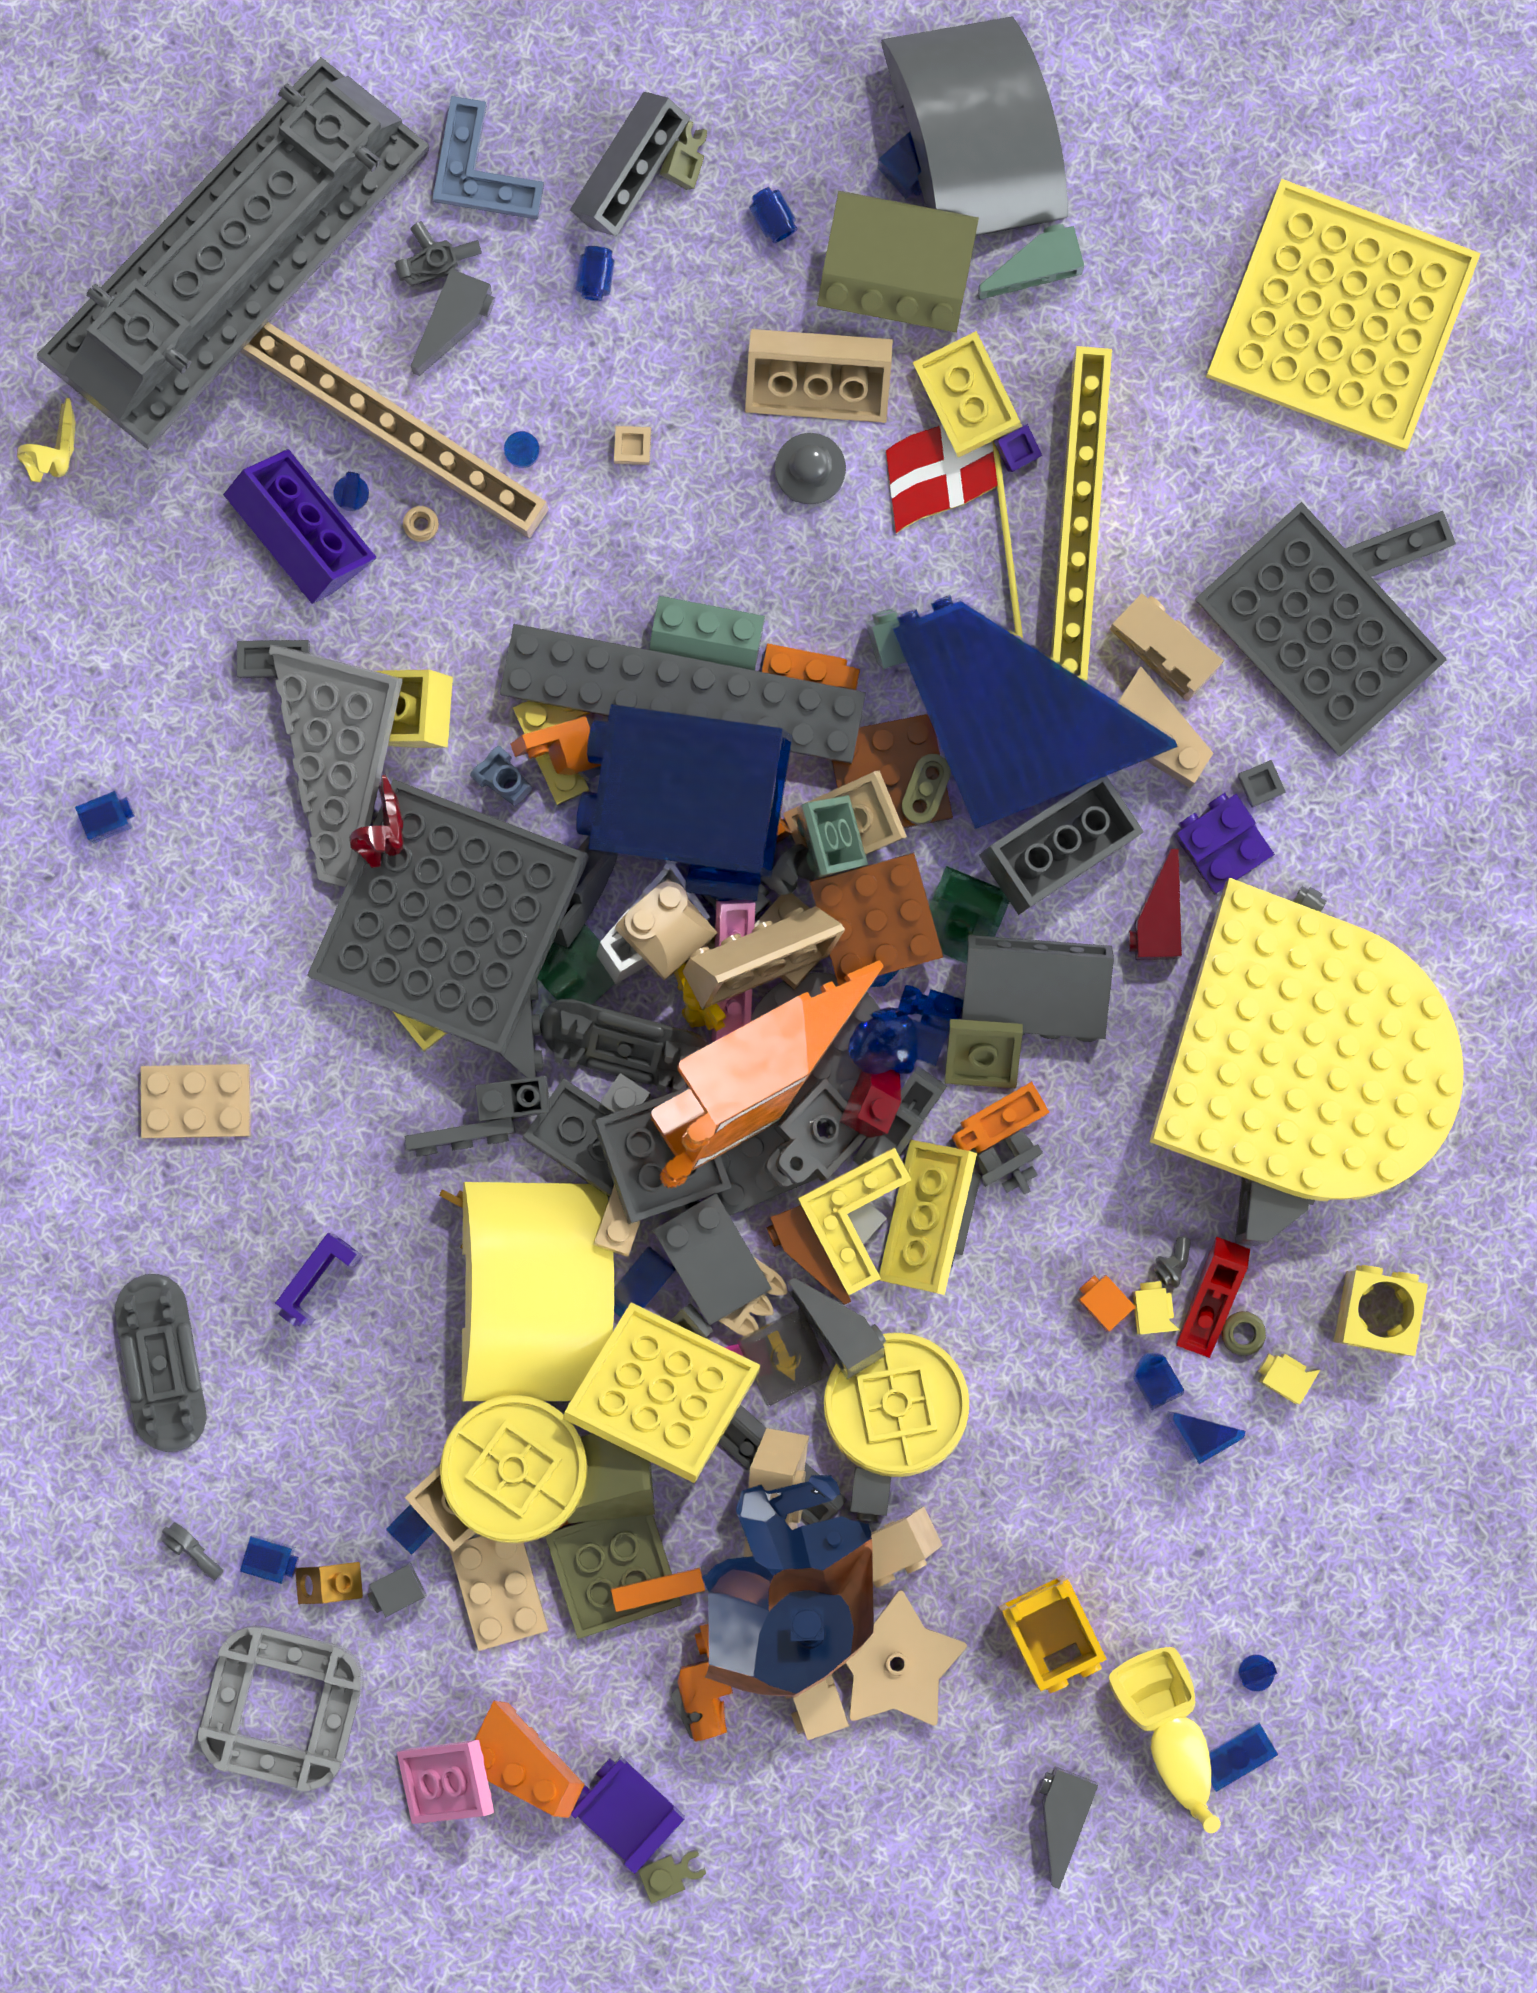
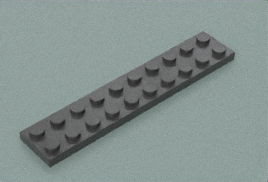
M513 624L500 689L501 696L852 764L866 695V692L518 624Z

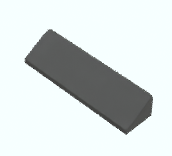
M740 1404L718 1443L750 1471V1466L766 1431V1427ZM805 1462V1482H807L811 1475L819 1474ZM840 1493L832 1501L803 1509L801 1517L809 1524L829 1520L839 1511L847 1499Z

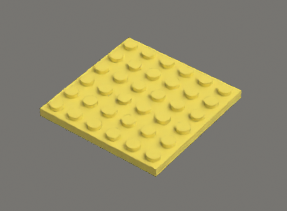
M1281 178L1206 378L1406 452L1481 253Z

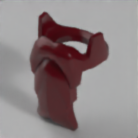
M386 775L381 776V784L379 785L384 826L360 827L349 836L351 849L360 854L371 868L381 866V852H385L389 856H395L403 849L402 831L404 822L398 798Z

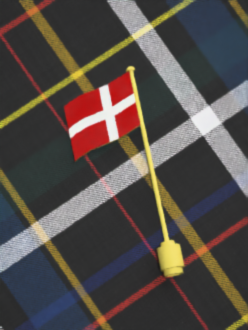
M943 425L912 434L886 450L896 534L920 519L965 505L997 487L1019 659L1018 662L1012 663V669L1006 671L1010 706L1014 707V714L1016 715L1043 711L1042 703L1045 702L1042 670L1040 666H1034L1033 661L1026 660L1001 458L994 441L958 458Z

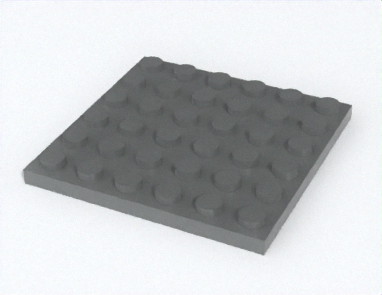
M393 779L391 787L398 798L404 822L402 831L403 849L395 856H389L385 852H381V866L377 868H371L361 855L359 856L307 976L315 981L504 1056L589 856L587 853ZM382 805L373 826H384Z

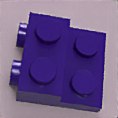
M1223 793L1207 804L1210 808L1209 812L1200 818L1195 812L1178 824L1181 831L1175 835V838L1214 895L1223 890L1225 882L1229 878L1238 880L1275 855L1255 826V820L1237 794L1228 798L1226 793Z

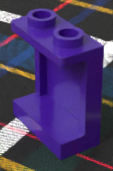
M327 1233L275 1302L276 1305L282 1308L278 1314L295 1327H300L301 1324L312 1325L316 1319L300 1308L301 1302L335 1257L347 1266L355 1267L363 1255L337 1235Z

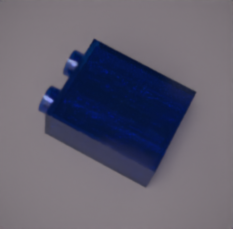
M611 704L608 721L594 720L590 729L587 747L588 762L601 764L597 793L584 791L581 795L576 818L577 834L590 836L589 849L604 855L771 879L793 736L783 728Z

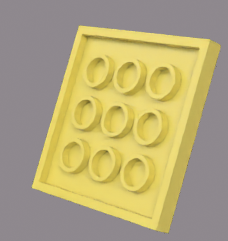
M631 1302L566 1408L563 1419L695 1483L759 1373L760 1365Z

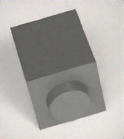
M855 1467L850 1511L857 1512V1519L878 1522L879 1515L887 1516L891 1477L878 1475L861 1467Z
M411 1563L369 1584L372 1591L367 1594L376 1613L382 1611L385 1618L427 1596Z

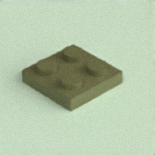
M950 1019L945 1084L1016 1088L1023 1024Z

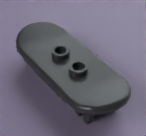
M561 999L552 1002L544 1010L540 1020L542 1037L549 1049L554 1052V1061L556 1063L562 1064L563 1059L570 1060L568 1066L576 1068L578 1065H582L615 1076L621 1073L630 1080L655 1085L657 1090L665 1092L666 1087L673 1088L672 1093L688 1088V1085L678 1071V1064L685 1057L709 1045L705 1038L695 1032L574 999Z
M145 1274L127 1283L119 1293L115 1304L117 1330L136 1431L143 1441L160 1451L177 1452L189 1448L199 1439L207 1421L188 1305L184 1292L175 1281L160 1274Z

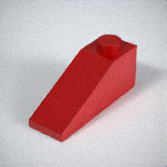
M1216 1236L1202 1270L1176 1346L1208 1358L1211 1357L1248 1269L1250 1248Z

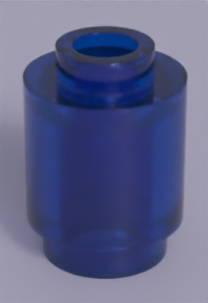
M767 187L752 196L753 203L749 206V209L766 238L770 237L773 243H777L797 231L798 228L794 223L796 218L779 189L772 191L770 187Z
M586 246L584 254L580 255L575 289L582 293L581 297L583 299L602 301L603 296L610 295L615 260L612 258V250L600 246Z

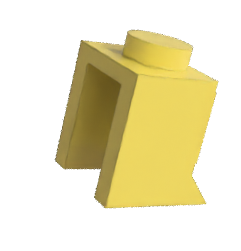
M1162 1281L1140 1283L1141 1290L1132 1291L1133 1304L1136 1307L1134 1313L1137 1334L1180 1330L1169 1320L1174 1318L1172 1294L1166 1293V1288H1162Z
M1268 1353L1258 1369V1372L1262 1374L1258 1382L1294 1404L1300 1405L1320 1370L1316 1369L1305 1372L1306 1366L1286 1354L1273 1356Z

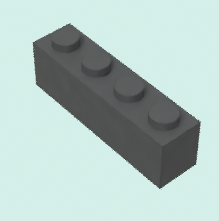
M644 91L573 203L570 211L591 229L617 236L690 120V117L670 98Z

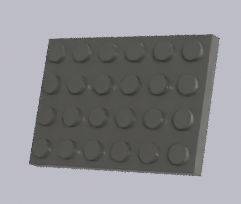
M1302 502L1195 598V601L1339 757L1447 660Z

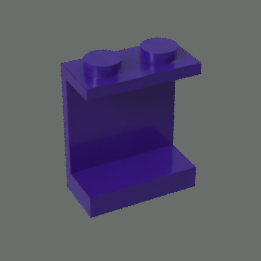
M620 1756L616 1762L609 1758L595 1774L600 1779L591 1789L584 1785L571 1815L575 1819L578 1816L625 1860L624 1865L635 1874L684 1821L685 1815Z

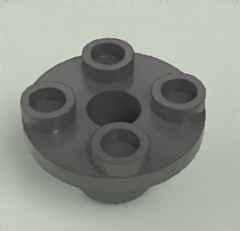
M817 433L796 435L789 439L777 454L775 461L776 480L784 494L792 501L802 504L825 502L841 489L845 479L846 463L844 455L839 446L824 435Z

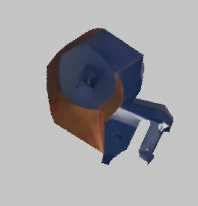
M811 1475L807 1482L770 1491L765 1490L761 1484L741 1492L736 1512L753 1556L727 1559L715 1565L706 1575L702 1576L708 1590L709 1666L706 1678L756 1694L797 1697L824 1681L845 1664L874 1633L873 1547L869 1523L865 1524L841 1516L800 1526L792 1530L785 1522L789 1513L832 1501L836 1496L840 1495L838 1484L832 1478V1475ZM773 1493H777L779 1495L775 1498L770 1499V1496Z

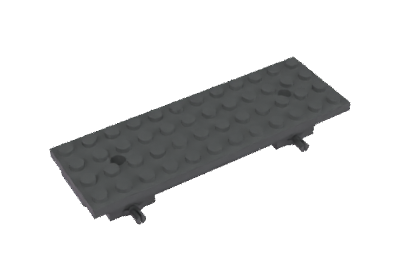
M322 57L292 87L286 83L284 88L280 89L278 96L282 98L101 287L98 284L92 285V289L90 288L86 294L90 299L37 353V358L41 363L147 450L429 151V144L404 125L400 117L351 77H345Z

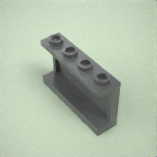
M968 935L961 1020L1023 1024L1022 1036L1025 1033L1039 1034L1046 1039H1058L1061 1036L1075 1037L1083 1042L1106 1039L1114 963L1113 948L1110 945Z

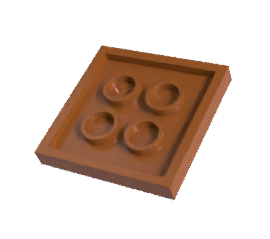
M932 713L859 727L852 764L831 760L837 788L874 771H880L903 829L919 826L909 822L904 817L902 801L917 762L928 754L940 755ZM931 767L925 771L928 779L934 780L939 777V772L936 768ZM947 787L935 817L926 824L953 819ZM916 801L913 804V809L917 813H923L926 810V804L923 801Z
M914 852L810 881L816 907L840 922L845 929L830 952L839 986L846 983L844 977L847 974L879 960L883 964V968L878 975L943 958Z

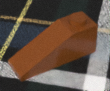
M796 1206L770 1217L772 1225L766 1228L774 1247L781 1245L783 1251L840 1302L844 1305L850 1303L851 1299L802 1206Z

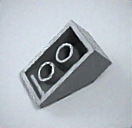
M716 1193L653 1230L709 1326L772 1289Z

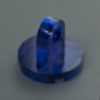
M888 1007L870 1014L872 1019L868 1020L866 1024L862 1021L850 1038L848 1052L854 1064L864 1073L879 1074L890 1069L899 1074L911 1073L918 1059V1054L912 1048L917 1033L914 1021L900 1008Z

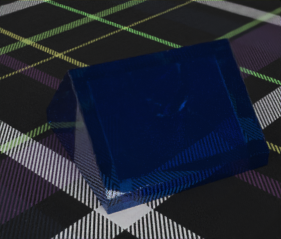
M1167 1411L1166 1415L1167 1421L1191 1462L1196 1464L1203 1463L1242 1440L1246 1432L1176 1412Z

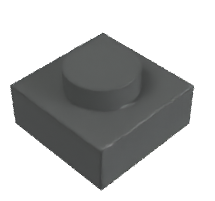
M1272 760L1237 775L1251 808L1286 793Z
M691 1303L670 1320L704 1338L713 1332L712 1328Z

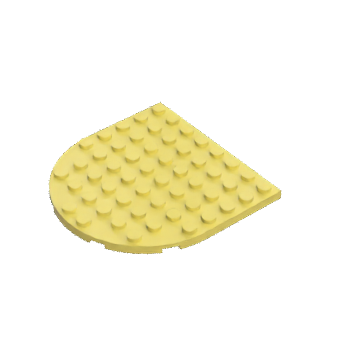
M1229 878L1223 888L1149 1142L1301 1198L1317 1201L1358 1200L1387 1191L1420 1170L1436 1154L1454 1124L1463 1090L1464 1071L1459 1035L1453 1017L1442 995L1427 974L1394 944L1361 927Z

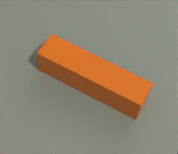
M698 1567L611 1589L615 1610L619 1612L705 1591V1585L702 1579L701 1568Z

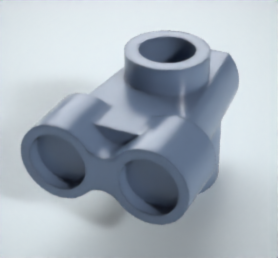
M497 746L488 754L483 762L474 767L470 777L481 787H490L513 806H517L531 792L532 786L520 774L519 770L511 764L512 757L501 746ZM516 782L512 788L505 789L507 783Z

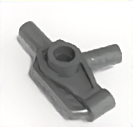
M420 221L414 224L410 230L423 250L411 258L398 260L394 264L399 280L406 281L410 286H415L448 276L450 269L455 270L458 266L457 261L482 254L478 240L452 247V244L447 240L435 242L423 222Z

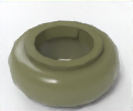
M1239 1311L1230 1315L1222 1328V1340L1225 1347L1239 1356H1249L1258 1352L1266 1339V1328L1263 1321L1256 1314L1248 1311ZM1247 1323L1253 1328L1254 1337L1251 1343L1238 1344L1235 1341L1233 1331L1238 1324Z

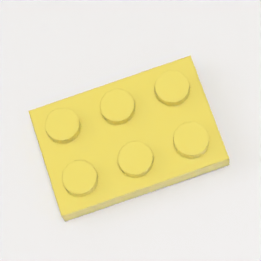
M977 331L912 362L958 458L1023 427Z

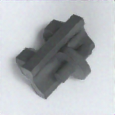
M1021 1130L1005 1140L1014 1156L1013 1159L1002 1164L993 1147L976 1156L979 1168L983 1174L981 1180L985 1187L1011 1173L1012 1178L1002 1183L1006 1193L1017 1187L1020 1188L1024 1195L1031 1192L1027 1181L1038 1175L1036 1170L1031 1166L1020 1172L1018 1168L1043 1154V1151L1038 1144L1034 1146L1027 1135Z

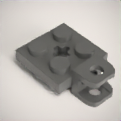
M826 1078L819 1080L774 1127L785 1142L781 1143L769 1155L764 1164V1169L780 1187L800 1183L806 1180L812 1173L820 1181L827 1180L867 1138L839 1122L847 1101ZM826 1122L829 1127L826 1130L829 1135L828 1138L819 1136L817 1133V1123L822 1124ZM778 1168H780L785 1175L779 1173Z

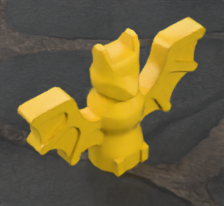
M685 962L674 972L678 982L677 988L683 992V1001L686 1005L682 1009V1016L691 1028L706 1025L708 1030L714 1028L717 1032L726 1027L723 1022L726 1015L717 1003L704 1009L701 1008L683 974L686 966Z

